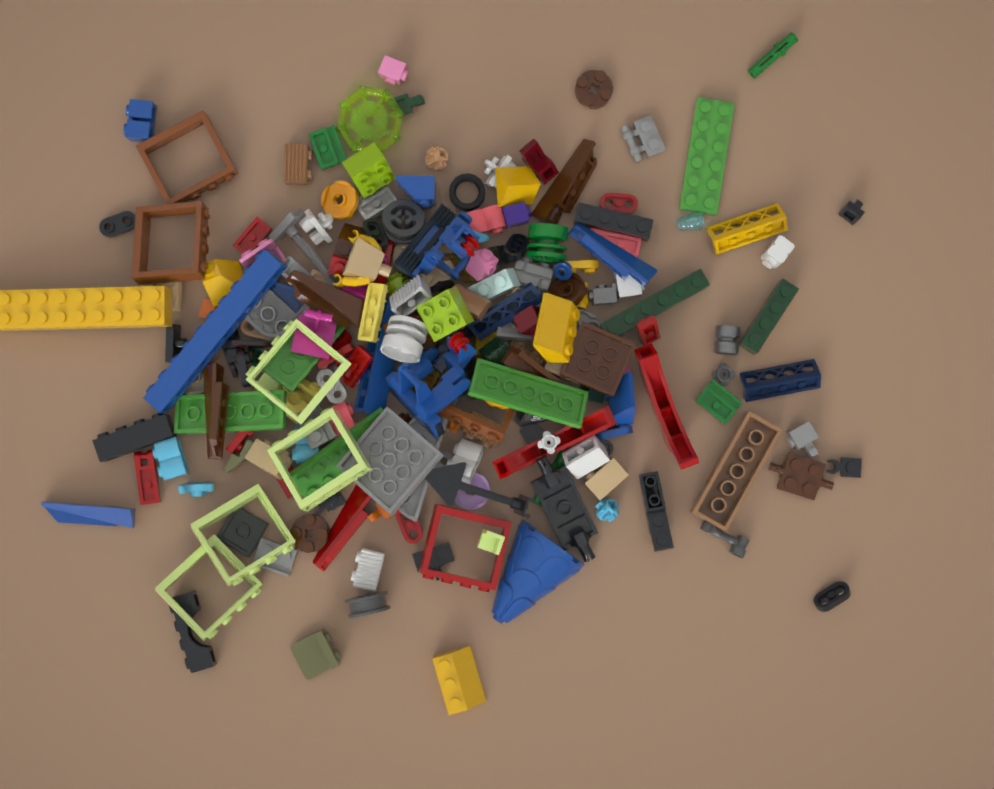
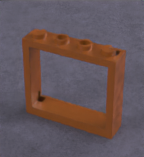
M204 110L136 145L166 204L184 203L190 199L196 200L202 196L201 193L207 190H215L219 187L218 184L224 181L230 182L238 174ZM205 125L227 168L170 197L148 154Z
M202 201L136 207L131 278L138 285L205 280L206 269H208L206 255L209 253L207 237L210 235L208 219H210L209 208ZM196 214L193 267L147 271L151 218Z
M476 355V360H477V358L486 360V359H484V358L479 357V356ZM447 405L437 415L440 418L443 417L450 420L455 425L466 427L473 433H479L486 436L489 440L493 439L501 443L515 409L509 408L501 427L451 405Z

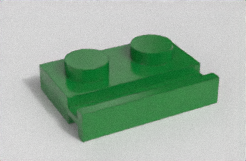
M335 125L308 134L322 171L339 165L347 159Z
M713 379L695 400L696 403L724 425L727 424L737 409L743 404Z

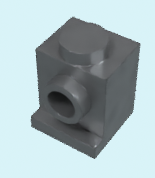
M612 283L609 288H607V285H596L595 289L588 290L589 302L592 301L593 306L616 304V283Z

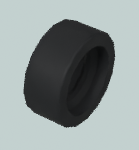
M469 173L455 177L449 188L450 200L459 210L473 211L479 208L485 198L483 182L476 175ZM469 181L477 186L479 194L474 202L466 204L457 198L456 190L459 184Z

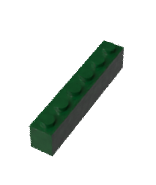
M699 269L604 321L599 326L607 332L621 336L637 327L636 324L641 319L652 315L655 317L708 288L710 284L703 271Z

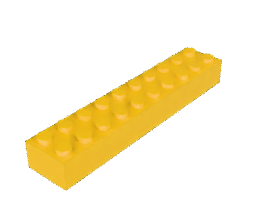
M167 286L0 290V331L172 327V288Z

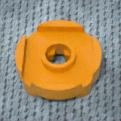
M335 181L330 187L327 186L321 196V205L325 213L331 214L334 219L338 220L351 218L359 203V192L346 181ZM343 196V202L339 204L336 200Z

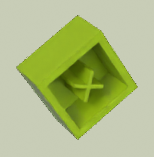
M375 142L342 162L363 198L372 195L375 191L396 179Z
M456 286L445 290L416 307L434 342L474 322Z

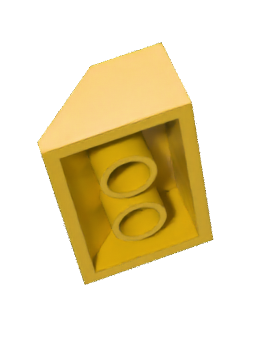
M543 293L533 346L548 363H569L570 357L573 354V341L577 335L576 326L577 321L580 319V311L572 301L549 293Z
M470 645L433 656V663L448 715L469 710L486 702Z

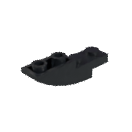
M658 471L640 474L641 493L654 552L673 549L674 546Z

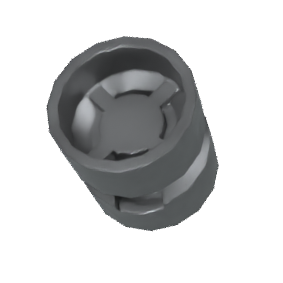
M715 326L717 341L714 342L713 353L738 355L739 343L736 340L740 338V327Z

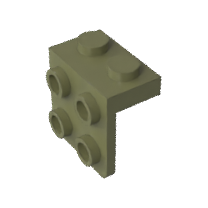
M324 628L291 645V651L303 675L308 680L341 664L342 657L337 648L334 649L331 643L333 639Z

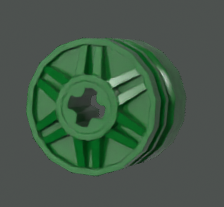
M549 223L529 224L528 238L536 241V243L527 244V249L532 251L526 252V258L548 264L566 261V255L560 253L566 252L567 248L558 244L567 242L568 227Z

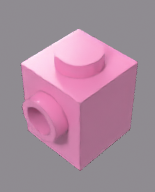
M386 55L378 71L379 78L384 79L385 83L395 86V84L400 86L402 81H406L409 73L406 63Z
M486 248L474 251L475 256H471L465 270L477 281H482L492 276L499 259Z

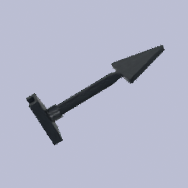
M172 324V327H166V363H170L175 355H179L180 350H183L182 346L188 341L186 338H181L180 325ZM227 340L221 348L273 347V345H271L272 342Z
M466 462L433 468L425 477V480L449 507L453 506L459 489L509 505L510 508L514 509V513L526 518H530V514L525 513L528 503H535L534 499L520 494L518 498H510L462 482L461 480L467 465Z

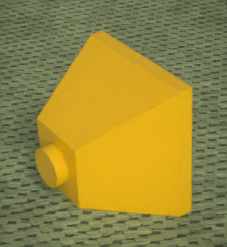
M214 259L207 262L208 269H206L205 280H202L214 308L219 306L218 302L223 296L228 295L233 283L242 278L243 270L239 261Z

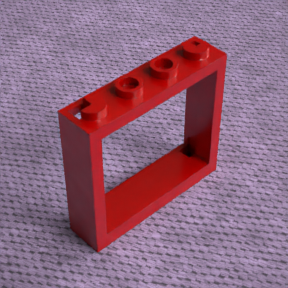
M434 504L418 572L423 574L422 577L434 580V577L442 578L441 582L448 584L456 581L460 582L462 587L471 588V585L478 586L480 591L489 592L490 589L496 591L512 522ZM441 514L503 528L501 535L505 536L499 555H496L490 582L428 568Z

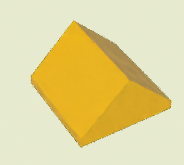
M529 166L495 168L498 207L525 202V205L533 204L541 183Z

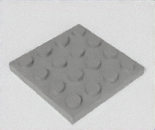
M386 407L357 441L372 470L354 482L393 516L444 455L389 407ZM349 450L336 466L344 473L358 464L351 450Z

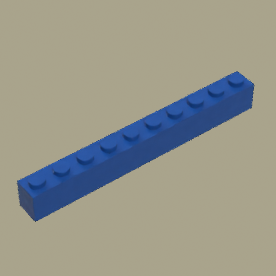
M266 249L260 251L255 257V262L243 271V276L239 281L233 283L228 295L220 299L218 302L219 306L215 311L213 310L207 315L206 322L194 331L195 335L191 340L184 343L182 346L183 350L179 355H175L171 359L170 366L158 375L159 379L155 384L148 387L146 390L147 394L143 398L159 413H168L288 266L273 252Z

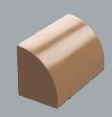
M459 283L455 284L453 287H457L472 317L481 322L492 301Z

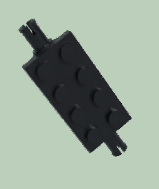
M547 455L541 456L542 460L540 458L535 460L542 476L531 481V485L564 550L570 547L578 548L584 562H589V557H591V560L595 558V554L589 545V539L598 534V531L566 465L564 464L553 470Z

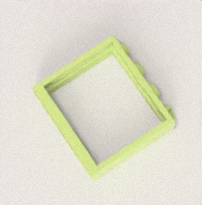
M296 319L294 322L290 320L283 328L286 332L281 337L279 335L276 336L271 343L273 345L269 352L265 350L258 358L261 362L256 367L252 365L245 375L248 376L246 381L302 425L349 368L351 363ZM297 328L341 364L299 415L255 380Z
M334 408L323 410L320 416L306 421L302 428L288 433V437L274 442L271 445L272 447L267 450L299 508L306 512L372 470L341 415ZM333 420L358 464L306 498H303L279 454L322 425Z
M259 484L191 524V529L227 586L232 584L233 586L238 585L244 580V576L248 574L252 576L260 571V567L265 563L270 565L275 562L278 555L282 553L284 555L288 554L294 549L293 546H295L296 542ZM255 498H258L286 543L234 575L229 576L201 531Z
M215 534L207 540L211 548L215 547L238 572L246 567ZM201 545L156 586L155 591L204 641L207 637L212 639L219 632L217 628L221 624L224 626L233 619L231 615L236 610L240 612L247 605L246 601L250 597L254 599L261 592L259 588L262 586V583L254 575L248 574L244 576L245 580L252 587L204 631L166 592L207 554Z

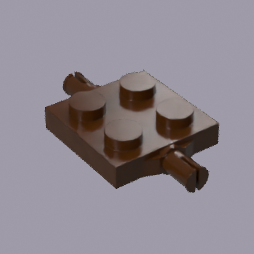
M788 452L786 461L782 466L770 463L772 467H769V470L779 473L777 485L779 490L815 500L820 487L830 490L833 488L834 482L823 479L825 463Z

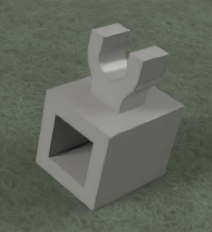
M805 421L786 432L788 436L786 440L791 448L800 449L804 447L809 457L818 454L812 441L819 437L810 421Z

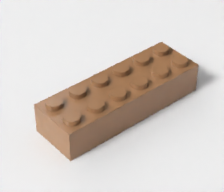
M746 411L692 506L690 513L727 532L783 430L754 413Z

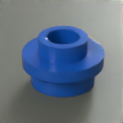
M565 261L558 262L553 268L554 275L560 280H568L572 275L571 265Z

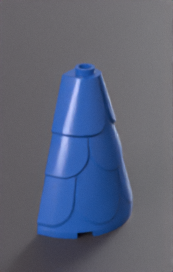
M522 519L517 527L512 548L508 554L503 577L499 581L492 608L493 618L501 624L503 622H510L533 607L535 602L555 590L557 586L578 573L585 564Z

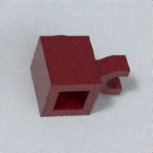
M530 305L513 316L516 330L521 334L531 335L534 341L540 307Z

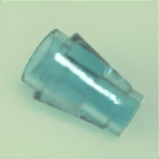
M697 211L676 219L678 230H701V228L705 227L703 212L698 213Z

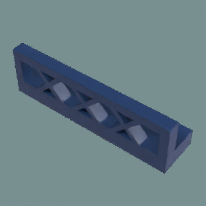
M530 282L490 307L481 322L473 318L474 322L467 326L481 341L497 331L498 327L502 328L513 321V316L530 305L537 306L542 303V291L538 285L535 287Z
M815 359L740 373L745 402L821 388V373ZM812 366L813 371L808 372L802 370L804 367ZM790 370L793 371L794 374L787 375L784 374V372ZM768 374L775 375V377L771 379L766 378L765 376ZM747 378L757 379L755 382L750 383L746 381Z

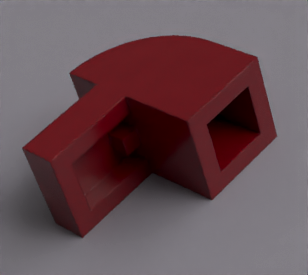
M534 138L519 150L523 162L533 170L536 177L544 185L559 173L553 161L544 154L539 143Z

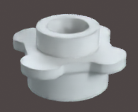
M545 431L537 446L540 449H545L548 454H553L555 447L560 443V438L551 435L549 431Z

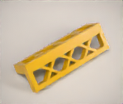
M776 203L706 227L712 240L713 250L718 255L788 231L787 216L780 205ZM773 211H777V213H778V214L773 215V216H772V215H768V213L773 212ZM753 218H759L758 221H750ZM735 224L741 225V227L734 228L732 226ZM718 230L724 231L723 233L717 235L714 234V232Z

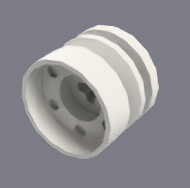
M391 316L386 329L387 335L384 336L380 348L381 352L387 357L400 362H419L423 351L421 344L425 343L428 334L425 324L408 316Z

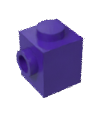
M525 202L502 207L507 229L528 224L529 218L532 217L530 206H526Z

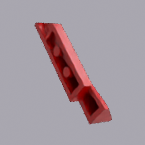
M357 484L329 531L327 545L318 551L313 559V564L323 572L366 520L367 516L370 515L365 510V507L372 498Z

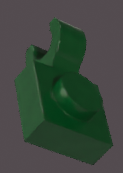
M406 93L389 99L396 119L414 113L412 107L425 104L422 95L409 98Z

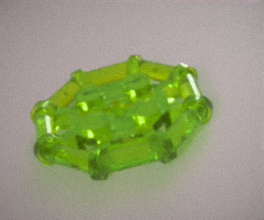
M362 85L344 101H340L338 124L335 128L350 147L351 152H359L367 147L366 145H361L362 140L375 142L381 152L395 141L400 140L401 137L399 135L404 110H401L393 99L390 90L369 88ZM368 95L380 97L379 101H368ZM360 97L362 98L363 102L357 107L353 108L350 106ZM385 102H387L390 108L393 110L392 112L388 113L387 110L384 108L383 104ZM347 110L352 112L350 124H345ZM367 117H374V124L372 126L366 124ZM390 118H394L393 131H390L388 126ZM353 129L358 136L355 141L347 130ZM385 134L389 135L383 142L378 143V139Z

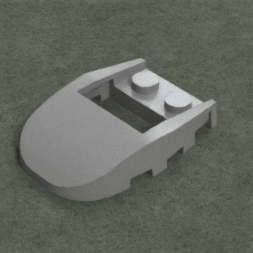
M289 255L287 260L284 261L288 266L282 273L285 278L293 270L315 278L293 256ZM269 289L247 315L246 319L262 335L274 338L286 332L283 328L290 320L294 322L298 319L299 314L304 315L305 310H310L311 307L304 304L295 313Z

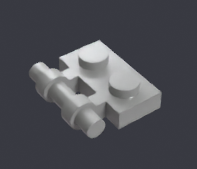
M651 115L633 122L634 131H630L628 125L621 128L624 134V141H627L631 149L629 152L632 157L634 156L636 163L643 160L641 156L643 152L646 153L647 158H650L666 150ZM635 137H639L642 146L637 147L634 140Z

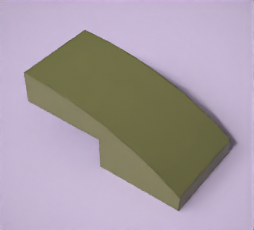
M247 439L240 455L232 453L223 471L230 473L246 461L245 456L254 441Z

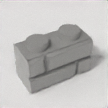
M525 257L516 261L514 271L521 286L532 282L535 287L538 285L542 292L547 293L553 274V269H550L551 265L546 263H540V265L533 264V260Z

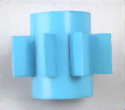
M604 497L595 505L597 508L596 515L602 521L608 519L609 522H612L620 514L618 512L619 505L613 499L607 500Z

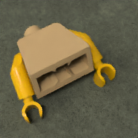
M353 230L352 232L356 237H349V240L354 245L342 274L344 277L339 274L334 275L335 278L340 279L338 283H332L338 288L369 284L376 279L377 274L388 278L392 269L391 266L382 263L385 254L382 252V248L372 237L360 235L357 230Z

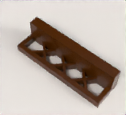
M512 345L501 359V362L509 368L565 384L522 350Z

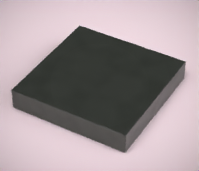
M239 508L229 514L217 537L223 543L250 557L269 523L245 509Z

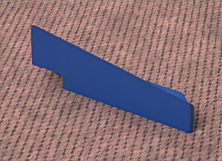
M576 223L568 233L624 281L630 275L645 287L657 273L656 268L580 223Z
M41 502V505L60 523L103 526L122 525L134 528L136 508Z

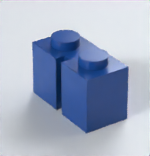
M130 99L129 105L126 106V116L129 119L123 128L124 135L128 140L144 142L153 137L157 110L154 102Z

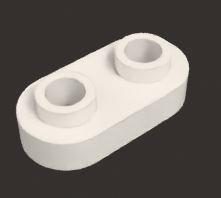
M329 369L319 371L316 377L318 385L322 388L326 383L323 380L326 375L331 377L334 372ZM338 380L326 396L330 402L339 404L346 400L347 391ZM336 391H340L341 396L339 398H335L334 393Z

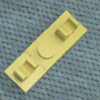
M379 283L368 284L358 340L375 343L379 341L378 333L381 331L380 324L385 306L384 303L387 302L385 298L386 293L389 292L387 289L388 285Z

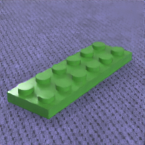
M697 97L679 210L717 215L735 103Z
M339 324L336 325L333 343L346 329ZM295 331L262 370L291 394L321 359L291 352Z
M480 358L476 360L468 391L469 396L578 429L581 428L589 393L588 391Z
M269 390L286 404L287 391ZM260 391L229 393L225 432L284 430L286 428V412ZM204 394L182 395L175 403V434L206 433Z
M382 407L349 429L356 442L382 413ZM342 435L290 472L300 493L305 498L343 473L336 465L350 449Z

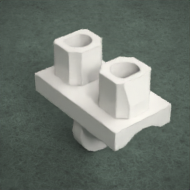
M509 155L503 156L498 164L499 159L497 157H494L492 161L486 159L484 164L487 168L484 173L490 174L484 184L488 187L493 186L496 188L495 168L517 167L511 161L512 157Z
M307 209L304 212L306 217L299 222L300 226L306 233L314 227L317 229L309 235L315 245L320 244L324 240L329 244L333 240L325 228L327 227L328 230L332 229V215H324L321 212L318 214L319 220H317L310 209Z

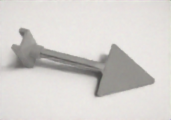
M301 208L295 214L290 212L269 237L275 242L288 235L327 278L322 282L339 289L332 283H338L340 279L335 278L334 275L327 274L329 268L300 235V231L295 226L305 213Z

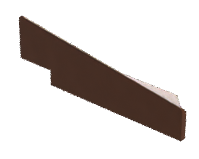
M587 139L582 140L533 210L532 216L543 223L558 225L563 211L570 214L597 166V158L593 157V148L596 142Z
M293 270L286 278V284L295 288L294 296L297 300L316 311L322 310V313L333 314L332 321L344 328H347L351 323L360 328L365 300L297 270Z
M211 363L203 369L208 459L223 458L230 386L223 383L224 367L218 363Z

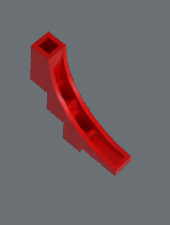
M652 343L635 349L634 353L642 382L650 397L653 412L660 424L665 444L669 451L672 452L681 470L698 464V456L690 443L674 405L657 351Z
M607 406L584 417L580 429L566 426L551 433V435L560 438V443L555 447L553 454L617 424L610 407ZM539 439L492 463L501 480L536 463L535 460L537 458L542 460L541 456L547 455L548 457L553 454H548L545 449L538 448L537 443L541 441Z

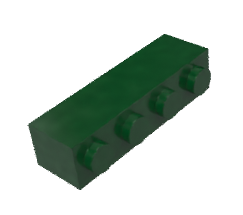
M785 279L778 281L743 335L739 346L753 355L757 354L799 288Z

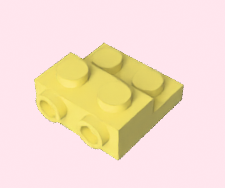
M304 378L292 394L281 385L276 390L287 391L286 405L298 414L304 410L321 387L316 382L310 383ZM286 413V416L298 425L297 421Z

